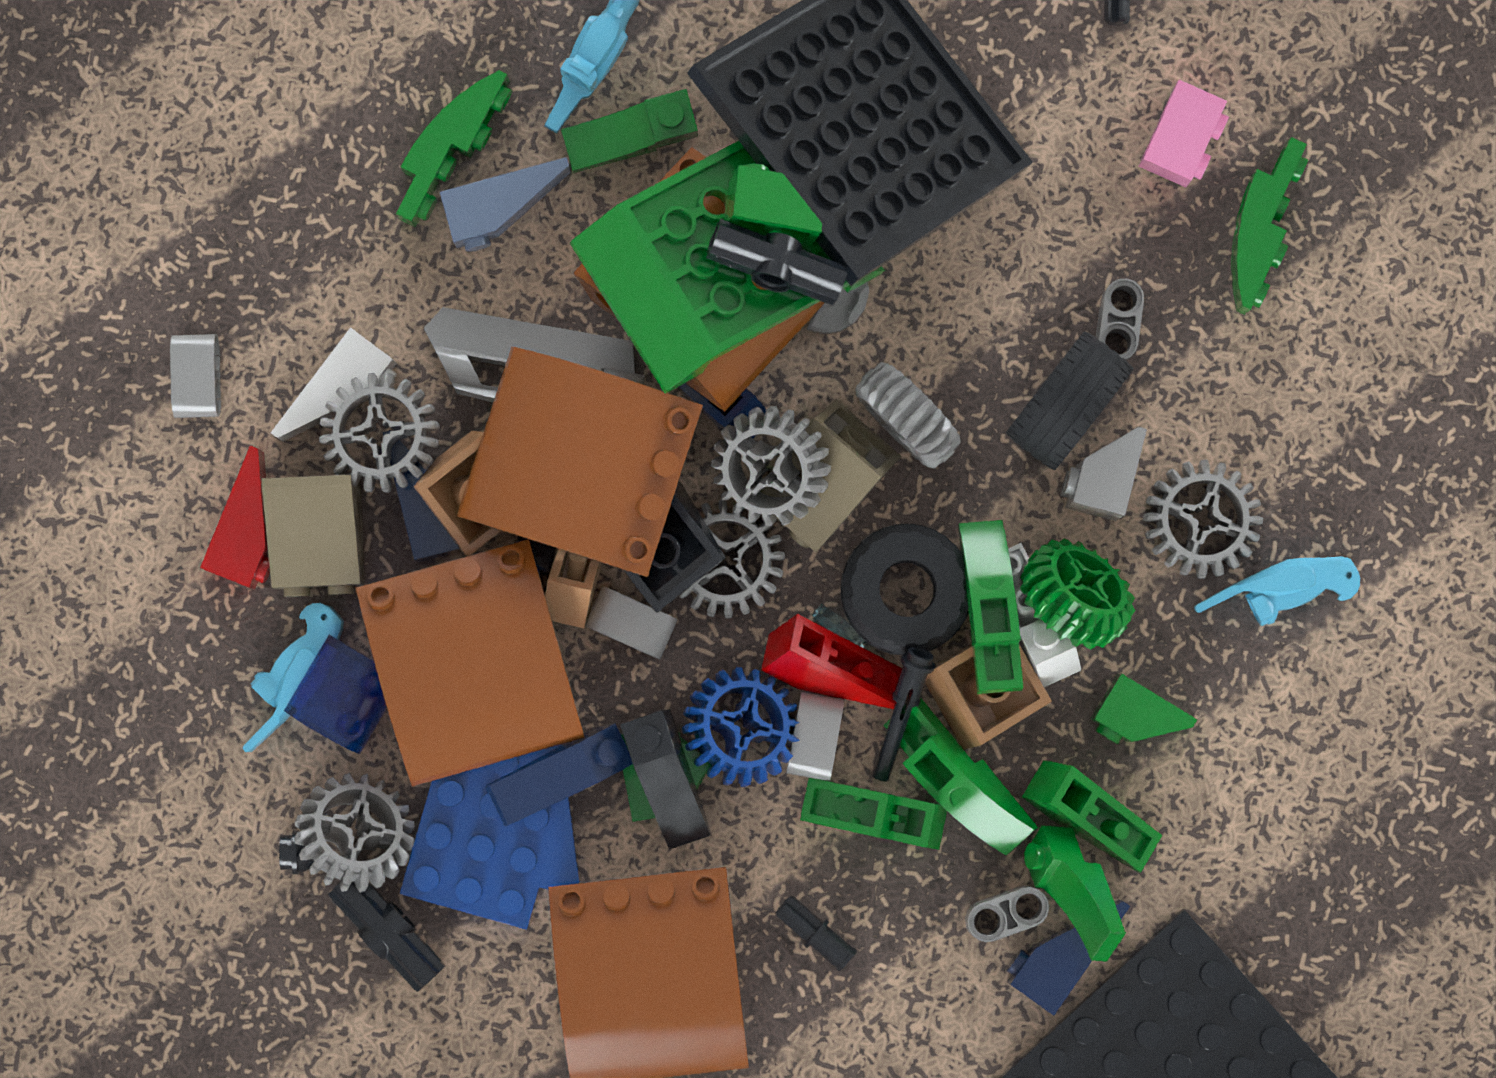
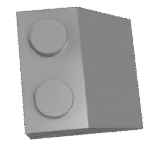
M1135 428L1086 457L1075 468L1071 467L1070 471H1066L1060 496L1067 498L1065 508L1117 521L1125 516L1147 429Z

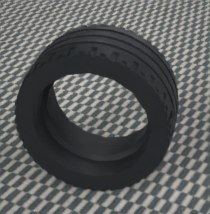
M1086 331L1081 334L1006 432L1022 449L1031 453V456L1053 470L1059 467L1134 369L1117 352L1108 348L1109 346L1104 342H1100L1097 337Z

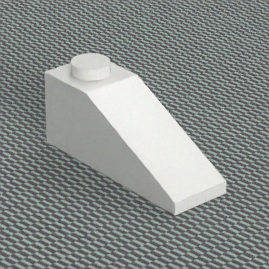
M350 327L271 431V434L284 442L320 424L321 418L330 419L336 416L325 405L328 401L335 403L339 407L342 405L344 400L336 393L339 387H342L351 396L355 393L351 385V379L358 378L363 388L369 387L367 380L369 373H375L379 386H383L387 373L393 374L396 377L397 373L392 371L397 363Z

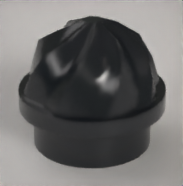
M293 830L292 835L280 836V870H292L293 875H299V873L309 870L314 862L313 859L300 860L299 854L305 846L295 844L294 837L299 830Z

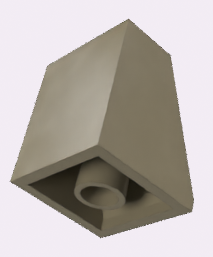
M837 399L819 413L805 429L809 435L817 431L821 432L822 437L815 445L817 448L825 447L829 449V454L820 460V462L832 466L831 472L827 476L822 477L829 483L828 488L823 493H818L821 501L814 508L808 506L809 512L805 517L800 519L793 515V520L785 525L790 530L791 537L799 545L805 548L810 547L815 552L830 539L902 457ZM793 451L792 462L797 470L801 472L799 477L802 478L801 464L797 454ZM774 465V466L772 467V469L767 473V475L770 474L771 472H773V468L775 467V465ZM764 487L760 491L771 497L791 496L785 490L781 493L773 487Z
M351 475L262 478L272 588L277 590L284 589V597L310 596V588L327 587L328 595H353L354 586H364L361 481L356 486H353Z

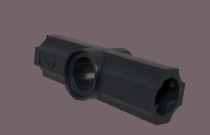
M722 219L717 223L707 249V259L752 275V281L759 287L773 292L792 290L830 305H834L837 301L847 276V267L845 265L802 250L801 243L789 235L776 232L762 235Z
M339 882L327 894L358 927L357 933L367 946L382 960L387 959L416 992H419L446 967L441 958L439 959L431 947L415 932L417 929L407 916L403 918L402 915L404 913L392 901L387 902L370 882L367 889L361 893L356 888L354 882H351L347 891L342 892Z

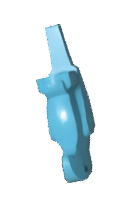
M610 0L606 9L599 16L591 15L588 18L574 44L570 57L566 58L560 68L561 75L563 76V89L544 127L557 134L580 101L589 98L609 73L626 45L628 36L625 30L628 20L640 0Z
M1341 556L1287 559L1228 586L1196 604L1194 609L1200 613L1243 591H1248V594L1245 595L1246 600L1257 622L1262 627L1266 624L1274 623L1278 616V611L1302 606L1316 598L1325 589L1336 592L1339 601L1352 598L1360 587V575L1352 560Z
M312 603L306 606L299 618L306 620L307 633L292 642L280 654L270 673L259 672L254 676L255 679L250 683L252 688L268 704L275 707L276 710L273 716L243 746L245 752H252L266 740L325 679L344 625L343 619L332 607L322 603Z

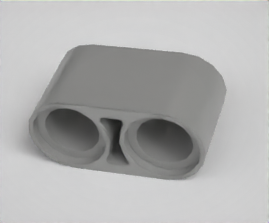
M1127 278L1112 282L1102 294L1096 337L1100 342L1105 343L1106 336L1111 333L1120 334L1125 338L1127 350L1126 353L1119 356L1126 361L1136 352L1139 343L1144 305V293L1140 285ZM1117 290L1127 292L1133 300L1132 309L1129 311L1117 310L1111 302L1112 293Z
M217 334L173 335L171 337V405L174 418L220 416V356H216L220 355V345Z
M601 586L588 615L585 627L660 660L678 619L661 611L656 613L650 606Z
M801 691L796 721L800 723L795 725L793 735L800 741L792 742L790 752L793 757L788 762L787 774L830 781L845 699Z
M1025 885L1010 889L971 905L965 916L966 928L979 941L992 942L1042 923L1048 916V899L1043 892L1032 886ZM1024 894H1033L1039 901V909L1031 918H1022L1016 912L1017 900ZM983 909L995 911L998 918L997 926L989 933L978 932L974 925L976 914Z

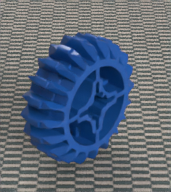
M736 667L732 671L731 677L725 670L716 673V682L709 678L705 679L701 683L703 692L694 691L690 695L692 703L697 707H687L683 712L686 718L694 721V723H689L682 727L683 734L694 735L695 737L694 740L685 745L686 750L693 751L697 748L702 755L694 760V764L699 767L708 761L711 764L707 771L709 778H714L720 771H723L722 780L724 785L732 784L736 775L740 786L747 787L751 784L752 777L758 784H762L768 780L767 772L773 776L782 772L780 762L788 763L793 757L786 747H791L792 742L800 741L789 733V731H794L795 725L800 722L796 721V719H789L788 716L797 710V705L790 703L785 706L782 701L789 694L788 689L783 688L775 693L772 690L776 682L775 677L770 676L763 683H760L761 674L757 669H753L749 673L747 680L742 667ZM735 693L742 694L741 701L736 704L734 712L722 711L721 713H716L712 711L714 704L721 696ZM758 703L765 708L772 724L761 719L758 713ZM740 718L743 719V727L749 729V732L743 736L740 735V727L734 725V722ZM711 730L723 736L725 752L715 743ZM766 741L771 743L766 754L761 759L741 761L742 753L747 750L750 742L761 743Z

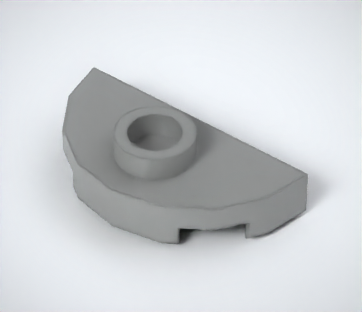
M868 282L848 293L844 288L841 289L834 305L824 303L813 315L807 330L819 334L841 332L853 325L865 310L869 295Z

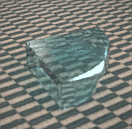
M820 604L812 614L813 620L818 625L832 631L834 634H838L840 637L862 648L868 645L844 618L823 604Z

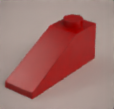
M249 446L200 568L248 588L256 589L258 582L264 584L270 575L262 494V478H266L265 456L263 451L253 446Z
M796 614L768 635L761 671L800 690L894 710L896 701L893 700L892 695L896 689L902 668L817 623Z

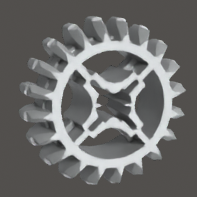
M880 362L874 369L871 368L856 386V396L865 406L866 410L906 451L923 465L935 469L940 463L945 462L961 443L957 430L943 415L942 411L935 406L921 389L914 385L910 379L905 377L893 365Z
M369 373L367 378L369 387L363 388L360 380L355 377L351 379V385L355 390L354 394L350 396L342 387L336 390L337 395L344 400L340 407L331 401L326 403L325 407L335 413L336 416L334 420L329 418L320 419V425L332 429V434L320 436L319 442L323 445L334 444L335 448L327 451L323 456L328 462L338 458L341 459L333 470L336 475H343L351 469L350 475L353 486H356L363 476L365 477L364 490L366 492H373L376 480H380L382 491L389 493L392 487L390 478L395 477L399 486L405 488L408 486V481L403 473L409 470L416 478H420L423 475L422 471L414 465L418 459L426 464H432L434 459L429 454L423 452L425 446L438 448L439 441L432 437H426V433L439 430L440 425L437 421L425 422L424 418L432 415L435 412V408L432 404H427L420 408L417 406L426 396L421 389L415 391L410 397L407 396L412 385L409 380L404 379L398 388L394 389L395 376L393 374L387 373L383 386H379L377 375ZM382 398L394 399L404 404L410 411L414 422L404 423L403 421L388 420ZM369 400V406H367L368 415L365 422L360 426L345 430L351 413L360 404ZM378 418L383 422L382 425L386 429L390 427L394 430L390 431V434L383 436L381 447L376 444L377 440L373 437L369 439L365 436L369 432L376 430ZM415 435L412 447L407 455L398 463L390 466L393 445L398 440ZM346 444L370 445L373 457L376 459L377 469L367 468L355 462L349 454Z
M770 406L766 410L765 415L759 407L753 408L749 411V417L740 414L734 418V426L727 425L721 431L725 440H719L714 445L713 449L721 456L715 457L712 460L711 467L721 470L722 473L714 478L713 484L726 485L727 490L721 494V500H729L731 497L736 500L737 503L733 507V513L738 514L744 508L749 510L748 522H755L761 514L765 526H772L777 518L782 525L789 524L793 520V515L802 519L809 512L808 506L814 508L821 501L818 493H823L828 488L829 483L822 477L827 476L831 472L832 466L820 462V460L829 454V449L825 447L817 448L815 445L822 437L821 432L817 431L809 435L805 431L809 426V419L804 418L798 424L794 423V410H787L780 418L777 406ZM767 434L782 439V442L777 446H770L762 440L756 442L750 436ZM793 451H795L799 458L802 478L799 477L801 472L793 465ZM780 454L775 462L773 472L763 479V475L768 470L769 460ZM741 460L750 470L749 481L744 475ZM764 487H773L781 493L785 490L791 496L771 497L760 491Z
M1201 460L1198 465V473L1195 474L1191 462H1185L1182 464L1183 478H1181L1176 470L1170 469L1166 472L1171 486L1160 480L1154 484L1155 490L1163 495L1162 498L1156 496H1148L1146 498V504L1157 508V513L1150 512L1144 514L1143 521L1148 523L1156 522L1157 528L1145 532L1146 539H1152L1159 536L1162 541L1161 544L1156 545L1152 549V552L1158 555L1168 549L1171 554L1165 559L1164 565L1169 568L1178 559L1182 560L1179 573L1183 576L1188 575L1193 564L1196 565V575L1199 579L1206 577L1208 565L1211 566L1212 572L1216 577L1224 574L1223 560L1228 567L1234 570L1240 566L1234 554L1235 552L1245 558L1250 557L1252 554L1251 549L1243 543L1244 540L1258 542L1260 539L1258 533L1248 529L1249 525L1256 526L1263 523L1262 517L1250 516L1249 510L1261 506V502L1259 499L1246 502L1244 495L1250 493L1254 487L1251 483L1242 486L1240 489L1235 486L1242 475L1239 471L1233 472L1228 479L1223 478L1226 471L1225 463L1220 462L1217 464L1213 474H1210L1209 461ZM1208 484L1205 493L1202 494L1199 503L1196 505L1179 504L1172 501L1175 495L1185 486ZM1220 490L1232 501L1237 514V524L1232 523L1231 519L1224 517L1219 511ZM1207 506V517L1213 520V523L1216 525L1212 527L1207 525L1203 527L1204 531L1199 532V521L1193 518V515H1190V513L1194 511L1199 513L1203 507ZM1168 514L1182 521L1187 527L1186 548H1183L1172 535ZM1210 533L1226 534L1233 537L1228 546L1217 554H1198L1200 546L1204 544L1206 537Z
M719 500L720 513L712 515L710 505L708 503L702 504V511L705 515L703 520L708 529L716 524L731 523L749 531L738 540L727 543L721 541L710 530L719 547L725 552H729L732 549L735 550L744 544L737 551L738 558L733 559V561L737 562L735 569L741 577H738L732 569L729 570L726 566H722L719 569L716 568L680 595V598L687 597L693 591L697 595L691 604L694 610H697L703 600L710 602L707 609L708 616L714 617L718 604L725 605V618H732L733 604L739 603L742 614L747 615L750 613L746 602L749 598L752 597L759 607L765 604L763 597L758 593L761 588L769 593H775L776 586L766 580L769 575L776 578L783 576V570L771 567V561L784 560L785 553L780 551L771 552L770 546L777 545L782 541L780 535L766 538L764 533L770 530L772 526H765L763 522L758 527L754 522H748V518L741 516L743 510L738 514L727 513L726 500ZM758 542L762 550L763 564L759 576L753 583L744 571L741 560L742 556ZM725 575L732 578L743 591L733 595H718L707 591L702 586L717 576Z
M349 772L343 776L341 784L332 776L327 779L325 789L320 786L314 787L310 794L312 799H304L300 806L303 814L298 815L295 820V827L301 830L294 837L295 844L305 846L299 854L300 860L313 859L314 862L309 869L310 875L317 874L320 870L326 873L323 881L325 886L330 885L334 878L339 879L342 892L348 890L351 882L355 883L356 888L361 893L367 889L369 881L376 888H379L384 884L385 876L394 879L399 873L398 866H404L407 863L409 854L406 851L411 850L415 841L413 837L407 835L413 831L415 827L414 821L403 819L409 812V805L396 806L395 803L400 796L399 791L391 792L389 795L383 792L386 785L385 781H379L373 787L369 785L368 774L362 775L359 782L355 783ZM353 804L348 814H334L333 817L323 816L325 812L333 807ZM369 810L381 820L382 824L371 818ZM355 818H356L355 829H357L356 834H357V836L360 837V838H358L356 844H355L354 847H353V843H354V836H352V835H353V829H351V828H349V827L352 826V824H353V822H354V820H355ZM326 841L334 843L339 848L341 856L333 851ZM377 847L387 849L384 854L375 859L357 861L359 853L363 850L375 851Z

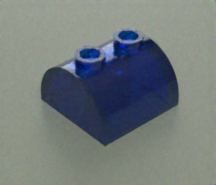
M329 634L284 711L322 736L352 752L361 754L386 712L387 706L374 659Z

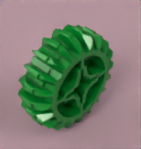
M1063 538L1060 542L1052 539L1047 544L1042 545L1039 550L1034 551L1020 575V579L1023 582L1020 591L1027 596L1024 603L1035 610L1033 617L1041 619L1046 624V630L1052 629L1058 633L1060 640L1064 638L1070 639L1075 647L1083 644L1090 650L1095 646L1104 648L1108 643H1112L1116 637L1119 638L1128 628L1127 624L1131 621V616L1136 611L1132 605L1135 597L1127 591L1130 584L1119 576L1121 570L1114 569L1108 563V558L1103 559L1097 555L1095 548L1091 550L1085 549L1080 541L1072 544L1066 538Z

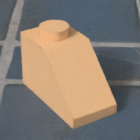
M561 549L557 550L545 593L552 621L585 628L598 581L601 562Z

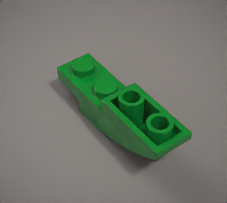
M498 70L460 93L440 111L413 144L400 166L404 174L414 178L396 212L401 221L416 228L420 219L428 220L437 203V197L433 196V193L439 181L441 180L446 183L455 169L457 159L452 157L455 151L470 159L475 149L480 152L483 151L493 130L488 124L494 112L502 113L512 94V89L508 88L510 81L506 73Z
M1293 137L1284 144L1271 175L1258 169L1251 175L1239 207L1232 241L1231 275L1236 311L1244 315L1251 310L1252 306L1260 308L1270 287V284L1264 282L1270 266L1277 269L1288 248L1287 244L1282 243L1287 230L1271 222L1272 220L1280 222L1290 202V198L1284 196L1290 180L1297 183L1308 162L1307 158L1302 157L1307 144Z
M1003 520L959 523V541L966 574L977 694L1022 691L1024 685L1019 648L1021 637L1012 568Z
M920 698L919 706L912 708L900 745L909 756L902 764L922 787L956 820L1004 855L1010 854L1038 828L1037 825L985 761L981 759L974 763L928 705ZM890 719L883 725L886 729L888 728Z

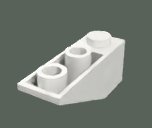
M1022 543L1008 548L1021 637L1019 644L1042 685L1046 687L1081 671L1077 649L1072 645L1070 639L1064 638L1060 640L1058 633L1054 630H1046V624L1041 619L1033 617L1035 610L1024 603L1027 596L1020 591L1023 583L1020 575L1023 572L1024 566L1028 563L1029 557Z

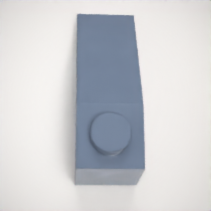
M567 157L441 191L440 196L456 248L465 246L466 252H473L491 246L490 239L502 235L571 173Z

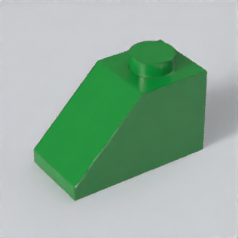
M761 164L738 165L728 181L724 220L762 235L771 232L786 234L798 240L802 247L810 248L822 232V222L785 175L770 171L767 166Z
M1122 673L1116 675L1090 718L1099 724L1095 732L1117 745L1121 739L1127 742H1134L1192 728L1198 720Z

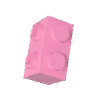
M1178 80L1138 167L1185 188L1192 181L1193 177L1201 180L1211 158L1210 155L1204 153L1210 138L1219 140L1229 116L1222 114L1227 101Z

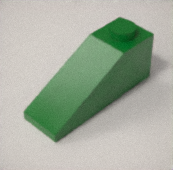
M1043 760L1022 798L1062 827L1073 828L1075 835L1136 872H1142L1162 837L1154 828L1071 765Z

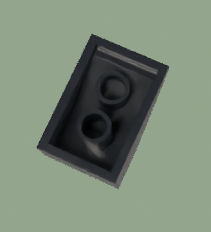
M678 481L648 577L625 571L656 613L664 609L726 558L680 481Z

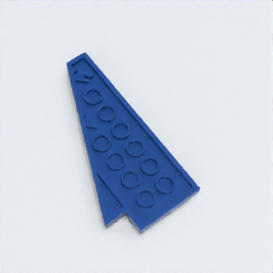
M562 744L432 781L400 894L527 930L539 888L548 890V887L579 884L580 879L569 797L515 823L504 826L486 788L488 784L560 747Z

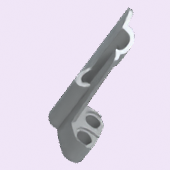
M442 307L424 327L456 393L494 402L498 387L481 384L470 360L505 366L511 347H518L560 358L644 385L645 375L635 373L633 343L629 340Z

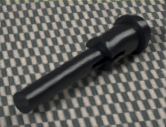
M911 647L907 653L902 654L900 661L903 668L892 695L896 704L872 774L879 781H889L912 708L919 706L927 676L934 672V656L925 649Z

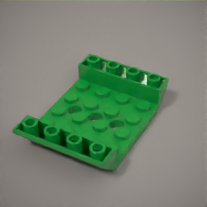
M739 140L617 204L570 242L573 250L665 394L702 374L711 361L819 302V300L792 290L786 292L761 290L753 284L750 274L706 258L708 245L715 227L720 219L724 220L725 213L715 215L708 212L704 207L703 199L708 196L717 197L726 207L728 181L738 165L756 164ZM816 240L810 248L802 247V250L830 260ZM881 266L853 286H850L845 279L843 288L848 293L881 275L885 270Z

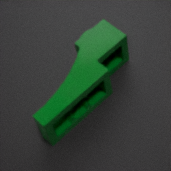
M687 89L649 98L640 104L616 113L561 129L573 173L657 151L659 147L698 137V129Z
M808 778L800 821L939 850L947 810L935 803Z
M1042 825L1024 852L1025 865L1030 871L1035 888L1044 889L1062 908L1079 933L1091 961L1107 962L1126 932L1102 866L1099 863L1084 861L1073 828Z

